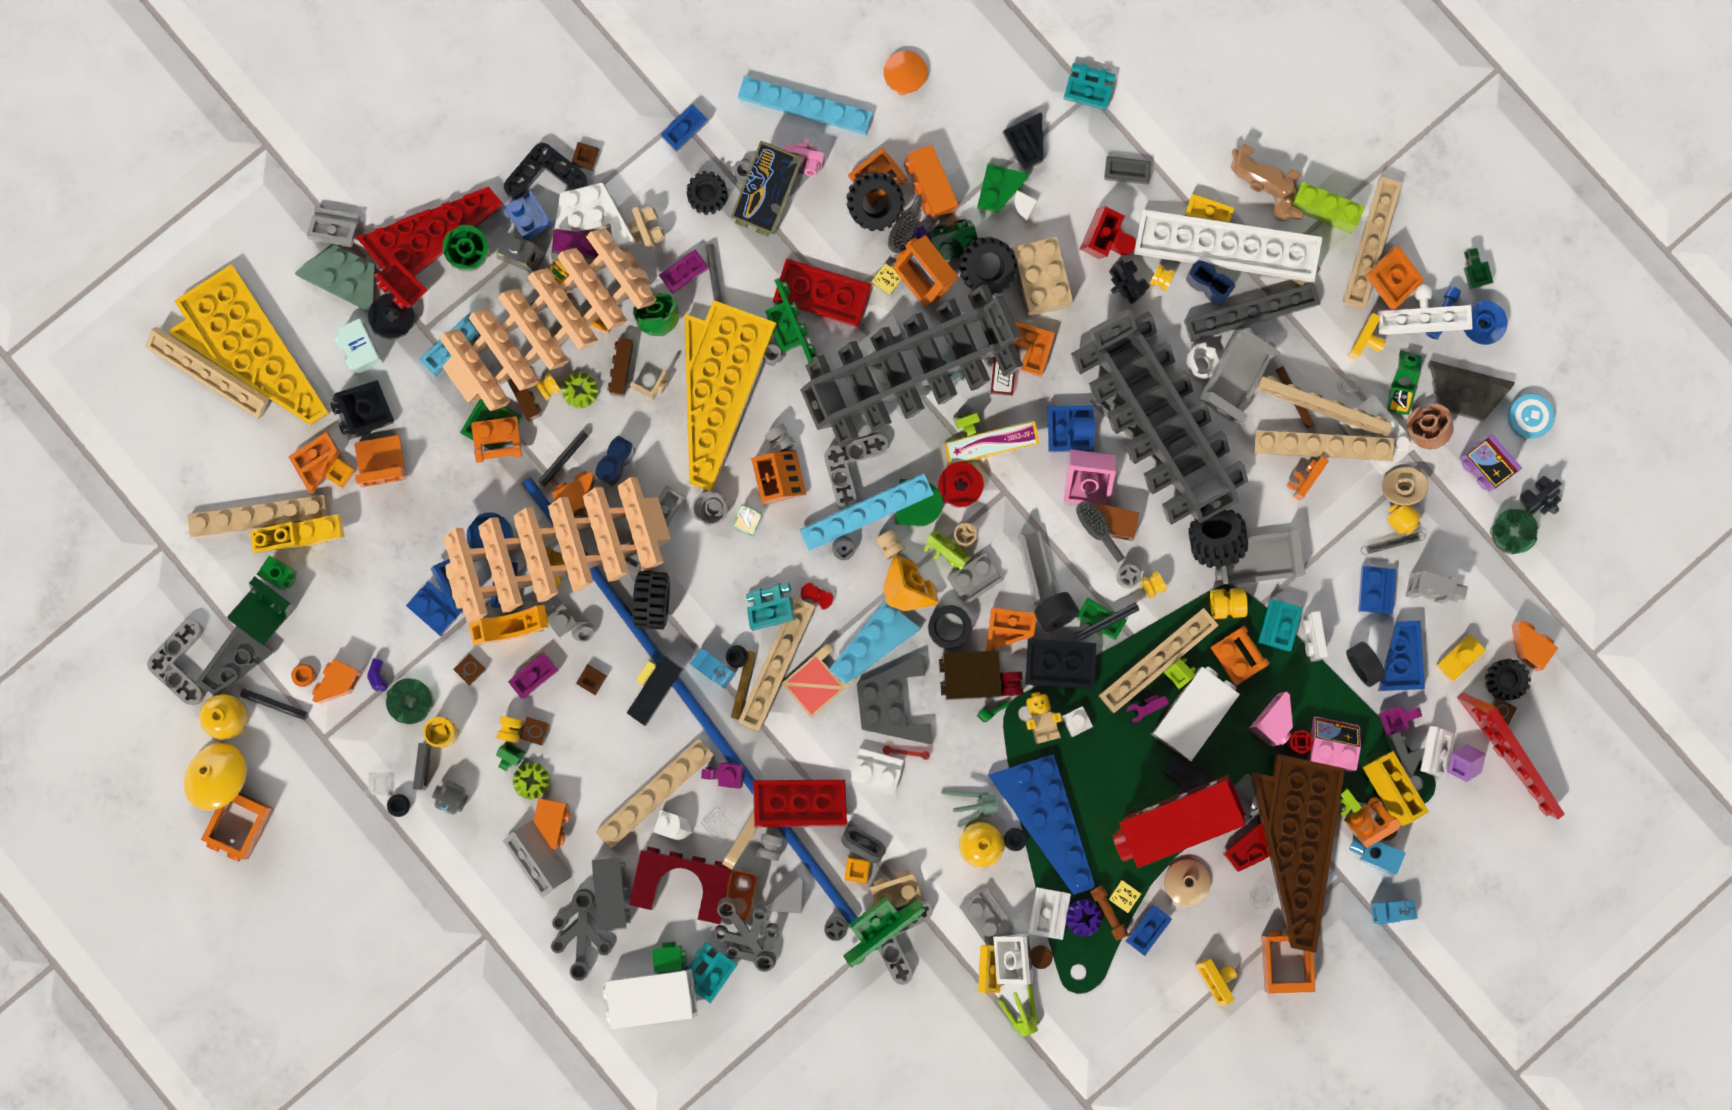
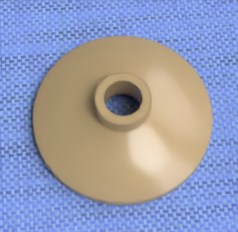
M1409 467L1397 468L1390 471L1384 477L1382 492L1392 503L1412 505L1421 501L1426 496L1428 480L1417 469Z
M1184 859L1175 862L1169 867L1165 875L1164 885L1168 896L1174 902L1183 906H1192L1206 898L1210 891L1211 880L1208 871L1202 864L1195 860ZM1187 878H1190L1193 881L1191 887H1187L1185 885V880Z

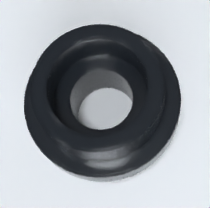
M734 645L726 652V661L733 668H741L748 661V652L740 645ZM740 653V660L735 661V655Z
M395 794L387 802V810L394 817L405 816L410 810V800L403 794ZM398 801L403 803V807L400 810H397L395 807Z

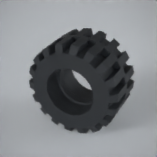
M872 171L871 174L864 173L861 178L857 177L854 180L855 183L849 186V193L846 195L847 208L853 220L862 228H867L874 232L875 230L884 231V228H891L893 226L892 223L899 221V215L903 214L904 211L903 205H905V200L903 199L904 194L900 186L893 178L885 173ZM873 189H881L888 196L887 206L883 211L876 214L866 212L862 205L864 196Z
M979 237L978 240L969 242L970 245L964 247V252L959 257L960 264H958L961 272L960 276L964 283L972 290L977 289L980 285L987 284L992 295L994 293H1002L1004 288L1008 289L1010 282H1014L1016 278L1014 276L1015 272L1018 271V267H1016L1018 262L1014 256V251L1005 242L993 237ZM985 253H994L1000 259L998 273L989 279L979 277L976 273L977 260Z
M1225 509L1202 523H1199L1195 518V521H1191L1190 528H1188L1191 552L1199 564H1206L1208 568L1215 566L1216 569H1221L1222 566H1226V568L1231 567L1232 563L1237 564L1240 562L1239 558L1243 559L1245 557V552L1248 551L1247 528L1245 520L1242 519L1239 513L1235 514L1234 510L1230 509L1227 511Z
M639 571L635 578L633 592V624L635 628L664 630L668 620L670 602L669 575L667 572Z

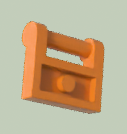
M884 148L880 149L848 174V178L853 184L857 177L861 178L862 174H871L872 171L882 172L886 175L892 171L895 175L893 179L898 185L908 181L905 174ZM881 189L876 190L874 193L869 191L864 198L873 207L886 193Z
M517 416L471 423L476 463L484 462L486 459L508 456L522 457ZM513 441V447L483 451L482 445Z
M1245 625L1210 647V650L1234 686H1237L1270 664L1267 658H1263L1247 634L1248 630ZM1240 638L1256 662L1254 666L1251 667L1235 644V639Z
M1377 797L1371 798L1365 807L1344 818L1347 827L1366 848L1394 833L1401 825L1396 817L1389 814L1383 807L1382 801ZM1377 813L1385 824L1379 826L1371 816Z

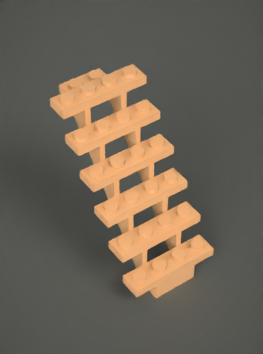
M606 228L591 231L587 235V239L599 256L588 265L577 248L562 251L557 258L569 273V276L561 285L557 283L553 274L547 268L533 271L528 276V279L540 296L531 306L518 288L502 292L498 298L511 315L502 326L489 308L473 312L469 319L481 335L473 346H471L459 328L444 332L439 339L452 357L443 365V368L467 403L482 399L490 411L505 407L510 400L500 386L509 379L513 380L520 391L535 386L540 380L530 366L536 361L542 359L549 370L564 366L569 360L559 346L570 338L579 350L593 346L598 339L589 325L601 318L608 330L622 326L627 321V318L618 305L628 298L632 300L637 309L651 306L657 300L649 288L652 282L628 248L620 249ZM606 266L622 286L612 297L596 276V273ZM577 286L592 306L583 317L567 297V293ZM547 307L550 308L563 327L554 337L551 336L549 330L546 329L537 315ZM518 327L533 346L532 350L524 358L508 336L509 333ZM489 347L504 367L495 378L479 357V354Z
M630 477L617 486L623 504L621 508H609L603 487H595L583 496L588 518H574L568 497H561L553 502L548 508L554 528H539L534 508L526 507L513 516L519 538L504 539L498 517L489 518L478 526L484 548L469 549L464 529H453L443 538L450 559V563L445 566L446 575L450 582L452 597L455 600L457 609L463 608L467 623L476 622L487 615L484 599L498 595L502 611L511 612L523 604L519 589L533 585L538 602H545L558 594L554 579L565 575L569 577L573 592L582 591L593 583L589 568L602 564L608 581H616L628 573L624 558L638 554L642 570H652L663 563L659 547L671 540L658 497L644 498L638 477ZM627 518L635 545H620L613 521ZM588 528L593 529L600 555L585 556L578 531ZM554 538L558 539L565 565L550 566L543 541ZM522 548L530 575L515 576L509 551ZM487 558L495 586L480 587L473 562Z

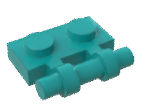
M1073 63L1070 72L1077 73L1079 76L1078 78L1069 76L1063 99L1106 110L1112 87L1104 85L1105 81L1114 83L1116 74L1107 72L1108 70L1103 68L1097 70L1088 67L1087 64L1082 63V65ZM1085 76L1096 78L1098 82L1085 80Z
M790 583L773 584L771 588L754 589V592L746 594L748 602L755 601L754 606L747 607L749 626L752 631L796 620L792 598L789 596L783 598L784 593L792 591ZM774 596L773 601L764 603L765 598Z
M705 942L701 949L698 948L694 953L696 956L690 965H686L683 970L692 969L693 980L697 982L694 986L695 993L709 1003H712L738 964L720 951H718L714 958L711 957L709 952L713 946ZM705 961L709 966L701 976L696 971L702 962Z

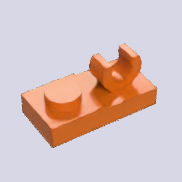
M1321 456L1317 460L1312 459L1305 469L1308 471L1305 477L1298 472L1293 474L1298 479V484L1294 485L1288 482L1286 486L1290 490H1297L1293 495L1294 498L1300 501L1305 497L1329 461Z

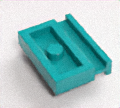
M1272 598L1269 599L1257 643L1291 652L1303 607Z

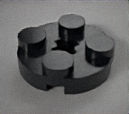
M390 293L380 296L371 304L368 312V322L374 334L384 339L395 340L406 336L412 328L414 310L413 308L408 310L405 306L401 309L392 300L395 296ZM389 311H393V314L398 316V319L389 322L385 315H388Z

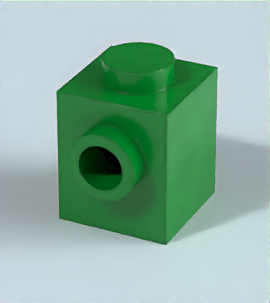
M269 555L256 575L278 589L286 591L287 588L290 589L295 583L297 571Z
M676 941L664 942L662 947L652 949L654 973L683 970V964H687V952L682 950V945L676 946Z

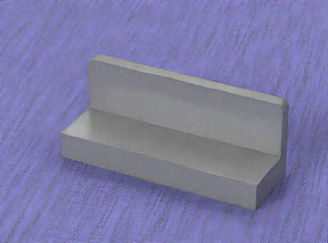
M1038 531L1026 535L1024 533L1019 534L1017 538L1033 602L1044 601L1055 595L1056 592L1041 532Z
M530 821L515 830L503 840L542 898L571 878L570 873L555 851L551 849L534 821Z

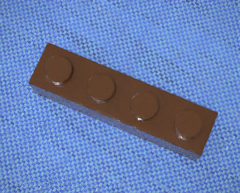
M618 338V341L615 342L614 349L616 350V355H613L612 358L614 367L610 370V377L612 379L611 383H608L607 388L610 395L625 397L634 344L632 339Z
M509 379L507 382L526 419L530 422L542 416L540 413L542 409L539 404L535 403L534 399L536 398L533 392H529L528 388L520 391L513 380Z

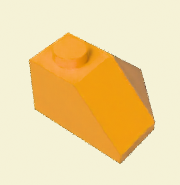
M897 554L893 556L883 585L886 603L902 611L938 604L935 585L929 578L926 581L917 572L919 567L913 561Z

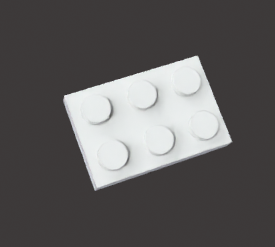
M1373 394L1357 408L1364 410L1366 415L1372 417L1381 416L1387 419V422L1391 423L1392 427L1386 437L1344 422H1339L1338 425L1348 436L1394 438L1392 462L1369 460L1378 472L1383 475L1418 445L1412 441L1408 433Z

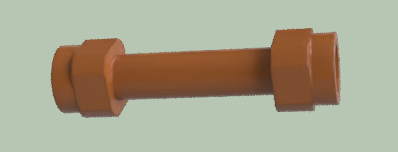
M1099 885L1090 890L1094 901H1098L1112 927L1110 931L1116 941L1129 935L1124 924H1120L1111 908L1103 886Z

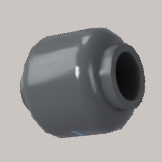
M445 781L442 786L437 785L432 795V798L435 799V808L451 815L456 814L458 811L462 812L468 799V795L465 794V788L450 781Z

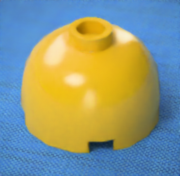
M228 694L215 695L206 700L201 707L199 714L200 725L204 732L212 738L220 740L233 739L243 732V728L248 722V711L243 701L235 696Z
M988 822L970 824L963 830L959 838V850L962 858L976 868L993 866L1001 859L1004 853L1005 841L1002 833L996 826Z

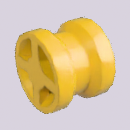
M1159 264L1149 284L1160 286L1161 290L1166 292L1175 271L1166 270L1163 265Z
M547 373L545 378L536 384L546 401L550 399L552 394L561 392V389L550 373Z
M1158 571L1153 572L1148 578L1143 577L1140 579L1141 585L1149 599L1154 598L1159 592L1164 593L1167 591L1165 582Z

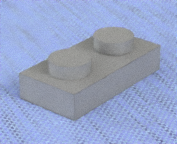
M557 595L545 602H538L537 598L532 601L535 606H545L548 624L559 638L572 630V627L577 623Z

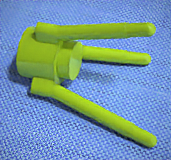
M1032 983L1027 985L1031 1015L1030 1013H1025L1017 992H1014L1013 996L1020 1016L1017 1017L1018 1021H1016L1001 998L998 999V1003L1013 1024L1014 1030L1019 1031L1021 1037L1038 1031L1036 1024L1039 1023L1036 1015Z

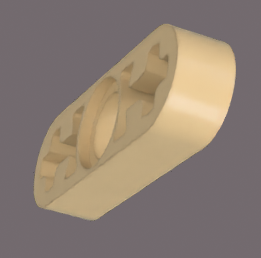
M754 812L722 863L731 870L758 829V827H754Z

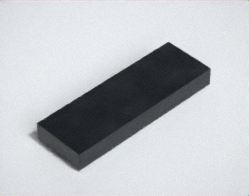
M664 656L628 709L627 714L642 725L647 726L684 668Z

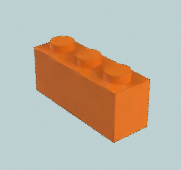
M933 145L908 153L904 162V168L907 175H911L914 181L912 185L915 194L922 197L923 203H921L924 214L928 215L930 220L933 221L954 213L959 205Z

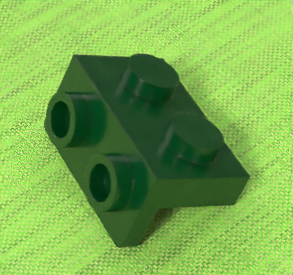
M967 219L957 220L953 225L947 227L940 225L934 227L933 231L928 232L932 244L946 261L960 257L964 252V247L970 245L969 242L978 240L975 225L971 220Z

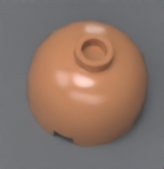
M1434 403L1428 404L1429 407L1423 409L1421 406L1416 408L1406 421L1410 438L1423 449L1432 450L1444 446L1454 432L1453 418L1449 410L1443 405Z

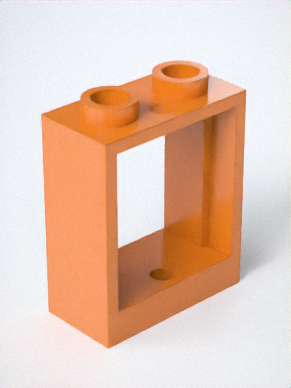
M925 235L918 240L917 238L910 240L905 245L907 249L897 255L896 258L898 260L892 267L926 309L939 301L959 277ZM913 255L936 282L933 286L911 260Z
M240 792L231 802L258 814L241 850L213 837L229 804L215 810L201 838L202 841L207 843L206 847L217 852L221 849L228 853V858L238 862L240 859H249L273 811V808Z
M1268 931V935L1262 936L1265 992L1268 994L1316 992L1313 953L1303 951L1304 981L1272 982L1270 942L1289 941L1288 935H1282V931Z

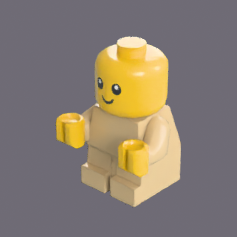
M1040 692L1031 694L1032 697L1026 700V704L1032 717L1029 721H1026L1028 730H1033L1036 744L1061 738L1056 724L1063 721L1061 713L1051 712L1050 701L1046 694L1041 695Z

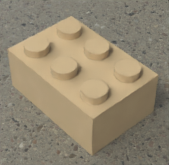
M1057 237L1014 246L1012 250L1018 262L1016 263V267H1018L1016 276L1027 317L1070 308L1073 299Z

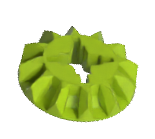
M582 372L571 374L564 380L561 389L566 403L579 409L593 404L598 395L596 381L589 374ZM584 383L583 389L588 395L580 393L576 396V391L572 385L580 387Z
M525 763L518 767L513 775V787L516 793L525 799L541 797L546 793L550 784L547 770L538 763ZM534 771V779L540 782V785L532 784L528 790V783L522 780V777H530Z

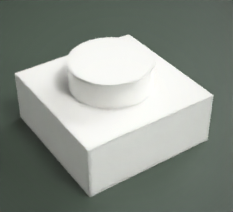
M1083 706L1062 716L1071 737L1093 727Z

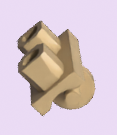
M651 206L644 209L639 207L631 209L636 223L635 221L629 222L631 228L629 231L636 240V244L644 241L645 246L650 247L651 250L658 248L657 243L665 239L666 236L661 226L653 229L649 226L650 222L658 219L655 208Z

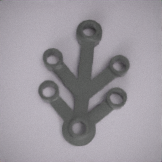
M589 889L576 891L572 898L573 904L562 915L556 916L552 921L555 929H564L567 921L578 912V922L560 939H556L551 943V950L554 953H561L565 950L566 945L577 936L576 963L570 968V975L576 981L584 980L589 975V967L585 963L587 937L595 944L599 954L608 955L612 951L611 943L604 941L588 923V913L597 921L595 895ZM582 896H586L588 898V903L586 905H583L580 902V898ZM558 918H561L564 921L562 927H558L556 925V920ZM556 942L562 943L560 951L554 948ZM602 944L609 946L608 952L604 953L601 951ZM578 966L584 968L583 975H578L576 973V968Z
M730 897L721 899L717 908L718 914L722 918H730L740 934L728 931L724 925H718L714 929L713 937L717 941L733 942L728 944L726 948L728 958L751 961L759 971H770L776 965L777 959L772 949L774 941L779 935V926L775 923H769L766 926L765 935L767 938L762 948L758 942L762 922L767 916L766 907L757 905L754 908L752 914L754 920L750 931L736 911L737 904L735 900ZM761 911L763 915H758L756 912ZM770 929H773V930H775L776 932H775V933H771V932H769V930H770ZM722 931L724 935H719L717 932ZM738 944L749 946L753 952L741 950ZM730 949H735L737 952L733 953Z

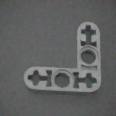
M875 434L854 440L848 446L840 447L835 445L826 450L824 455L837 505L841 510L849 506L840 502V500H843L842 491L837 493V489H845L850 486L851 490H846L847 496L853 498L850 501V506L857 503L848 465L885 454L888 449V440L885 436ZM877 439H879L880 443L884 442L885 445L882 446L880 451L877 448L869 449L871 454H866L864 442H868V446L874 445ZM854 445H859L862 447L863 453L859 457H853L850 454V448ZM842 448H846L849 460H845V456L839 457L837 463L828 459L831 456V452L835 451L839 455L843 453ZM842 472L847 476L845 484L839 485L834 481V476L837 473Z
M190 619L182 622L150 656L147 666L150 672L184 703L198 705L204 699L203 689L176 665L203 633L202 625ZM187 626H196L194 628V631L196 633L194 635L188 634L184 638L188 640L187 643L182 638L178 637L179 634L181 636H185L188 633L189 630L187 629ZM173 641H178L181 644V649L178 653L173 654L169 649L170 644ZM166 655L172 657L171 660L166 658L162 662V665L164 666L162 669H155V667L157 666V664L155 663L156 660H163ZM174 673L180 674L182 678L178 686H173L170 683V677ZM186 686L191 691L196 690L195 695L197 698L188 699L190 694L186 690L181 689Z
M925 900L919 901L923 907L928 906L927 915L925 917L921 915L914 923L910 922L903 928L901 933L925 922L931 917L933 909L929 902ZM892 936L878 950L893 980L898 984L904 985L911 981L913 972L895 938L896 936ZM889 946H894L898 949V956L893 960L885 956V950ZM901 958L904 960V963H900L902 969L909 971L906 974L907 979L902 980L901 977H896L898 974L896 966L890 967V964L897 963Z

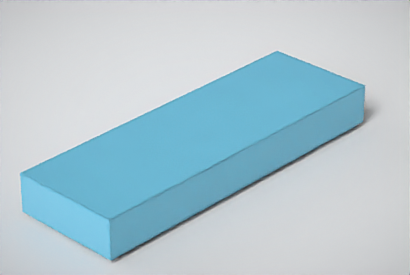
M468 314L452 330L459 328L468 342L472 344L481 335L469 319L470 314ZM440 340L419 360L437 376L444 370L443 365L452 356Z

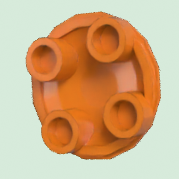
M899 51L887 59L883 69L884 79L887 85L899 95H906L907 93L919 90L924 85L927 79V66L917 53Z

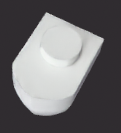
M660 810L653 832L675 840H681L692 833V828L687 819Z

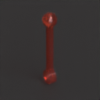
M888 745L882 749L886 755L895 753L922 757L923 760L930 758L928 751L921 753L892 749Z

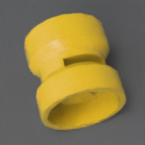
M501 716L499 721L501 728L497 732L496 739L519 743L520 736L518 732L522 727L523 720Z

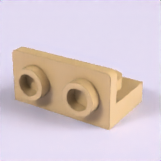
M908 870L895 874L896 879L887 881V878L884 877L873 881L874 886L870 887L875 904L885 896L894 908L910 904L916 899L918 901L922 900L915 874H909Z

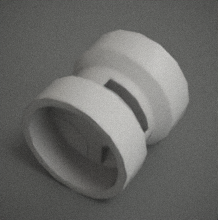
M784 424L776 426L765 435L767 441L773 444L775 452H785L796 443L793 437L788 436Z
M762 833L760 840L763 846L758 849L757 856L779 861L780 853L778 849L783 845L784 838Z

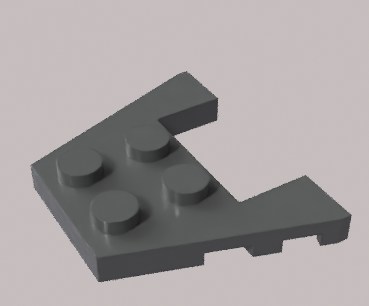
M923 655L916 656L857 683L862 730L924 744H932L930 723L906 725L901 678L925 676Z

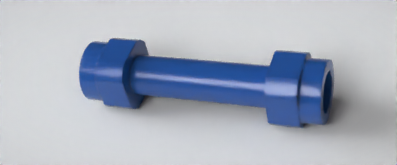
M1449 286L1443 296L1445 301L1442 307H1451L1453 303H1456L1460 297L1461 290ZM1443 331L1426 332V335L1438 340Z

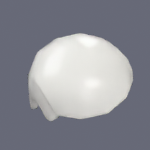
M1203 342L1195 345L1187 354L1186 365L1194 376L1206 379L1211 377L1220 359L1216 349L1207 346V343Z

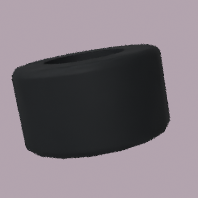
M1061 592L1044 600L1036 607L1034 613L1045 632H1052L1075 619L1079 614V609L1068 592Z

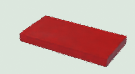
M786 258L780 279L788 283L791 290L789 298L792 303H796L799 310L859 328L872 284ZM776 288L773 302L781 304L783 300L778 288Z
M753 780L754 827H846L845 780Z

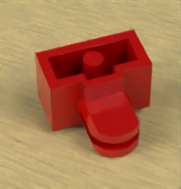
M1104 206L1096 209L1079 250L1098 259L1108 257L1110 250L1120 255H1127L1135 250L1136 239L1120 229L1125 215Z

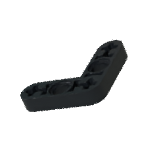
M541 142L533 147L506 179L504 190L512 199L523 196L545 169L571 190L587 187L588 180L583 171L549 144ZM540 150L543 152L547 150L546 152L548 156L546 158L542 156L538 160V158L540 157L538 152ZM532 158H534L535 161L538 160V162H539V164H540L539 167L537 166V164H536L534 161L531 160ZM558 162L566 164V170L562 173H557L554 170V166ZM531 165L535 168L532 176H525L523 174L525 166ZM570 172L577 179L582 177L581 185L576 184L574 186L573 179L568 176ZM520 175L526 183L524 184L521 180L518 184L519 191L513 190L511 192L510 185H516L520 181L517 176Z

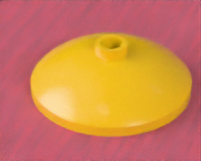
M227 743L212 744L201 750L192 759L185 772L184 792L188 801L195 807L207 811L217 810L229 804L239 794L245 783L247 764L244 755L239 749Z

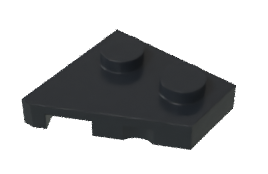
M1041 112L1004 130L1002 133L1023 172L1043 162V114Z

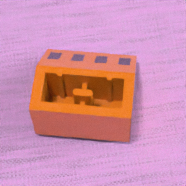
M796 451L773 452L751 458L762 506L807 495Z

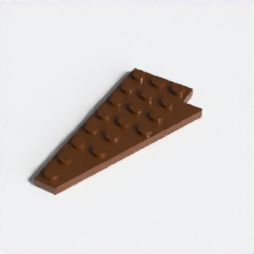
M1277 754L1275 756L1272 776L1251 773V780L1290 947L1316 953L1345 768Z

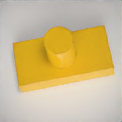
M1372 313L1367 318L1348 357L1356 360L1363 352L1365 346L1379 353L1382 351L1386 340L1373 334L1381 318L1380 316Z
M1468 634L1436 666L1453 682L1487 650L1471 634Z
M1212 959L1202 960L1195 965L1219 1006L1228 1005L1235 1000L1226 983L1237 977L1232 966L1228 965L1218 971Z

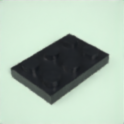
M1027 639L1025 685L1094 689L1096 643Z

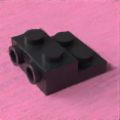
M378 380L337 392L332 398L333 401L330 402L334 415L339 414L341 422H339L340 431L343 436L347 435L349 440L370 434L372 430L394 423L393 416Z

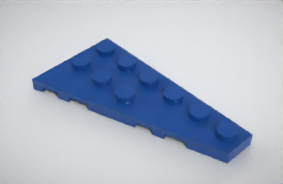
M1054 754L988 774V777L1040 847L1071 893L1074 895L1096 888Z

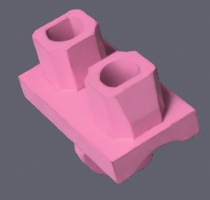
M805 138L803 144L795 143V146L784 145V150L805 158L803 162L805 166L804 173L808 176L816 177L819 169L823 167L824 153L818 152L817 147L809 146L810 139Z

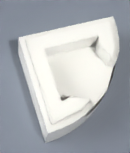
M1017 190L1014 198L1015 208L1018 215L1024 221H1027L1037 200Z

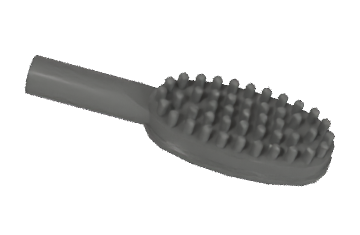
M921 195L915 197L908 213L899 217V221L894 224L890 232L888 247L894 253L902 252L906 248L905 245L913 237L917 225L916 215L921 207V203H923Z
M1080 502L1077 505L1076 513L1082 526L1094 539L1102 540L1117 563L1121 562L1125 557L1109 536L1110 529L1102 513L1091 502Z

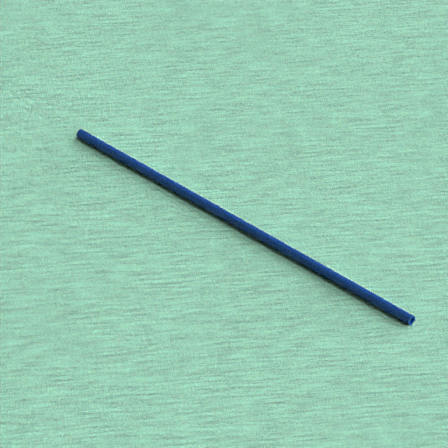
M529 477L522 485L553 525L548 508L551 503L534 480ZM584 549L585 556H589V554ZM597 566L589 568L594 582L658 666L664 655L643 628H635L632 612ZM678 677L673 685L674 690L729 763L744 765L687 686ZM744 765L743 783L753 795V780L756 779ZM777 827L847 923L850 924L857 919V915L791 827Z

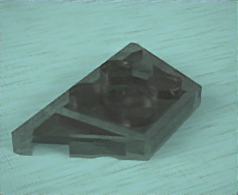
M1435 361L1428 362V369L1431 370L1433 379V390L1437 395V404L1446 407L1451 414L1478 421H1484L1515 384L1512 381Z

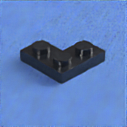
M1176 752L1162 771L1181 784L1174 796L1214 780L1212 776Z

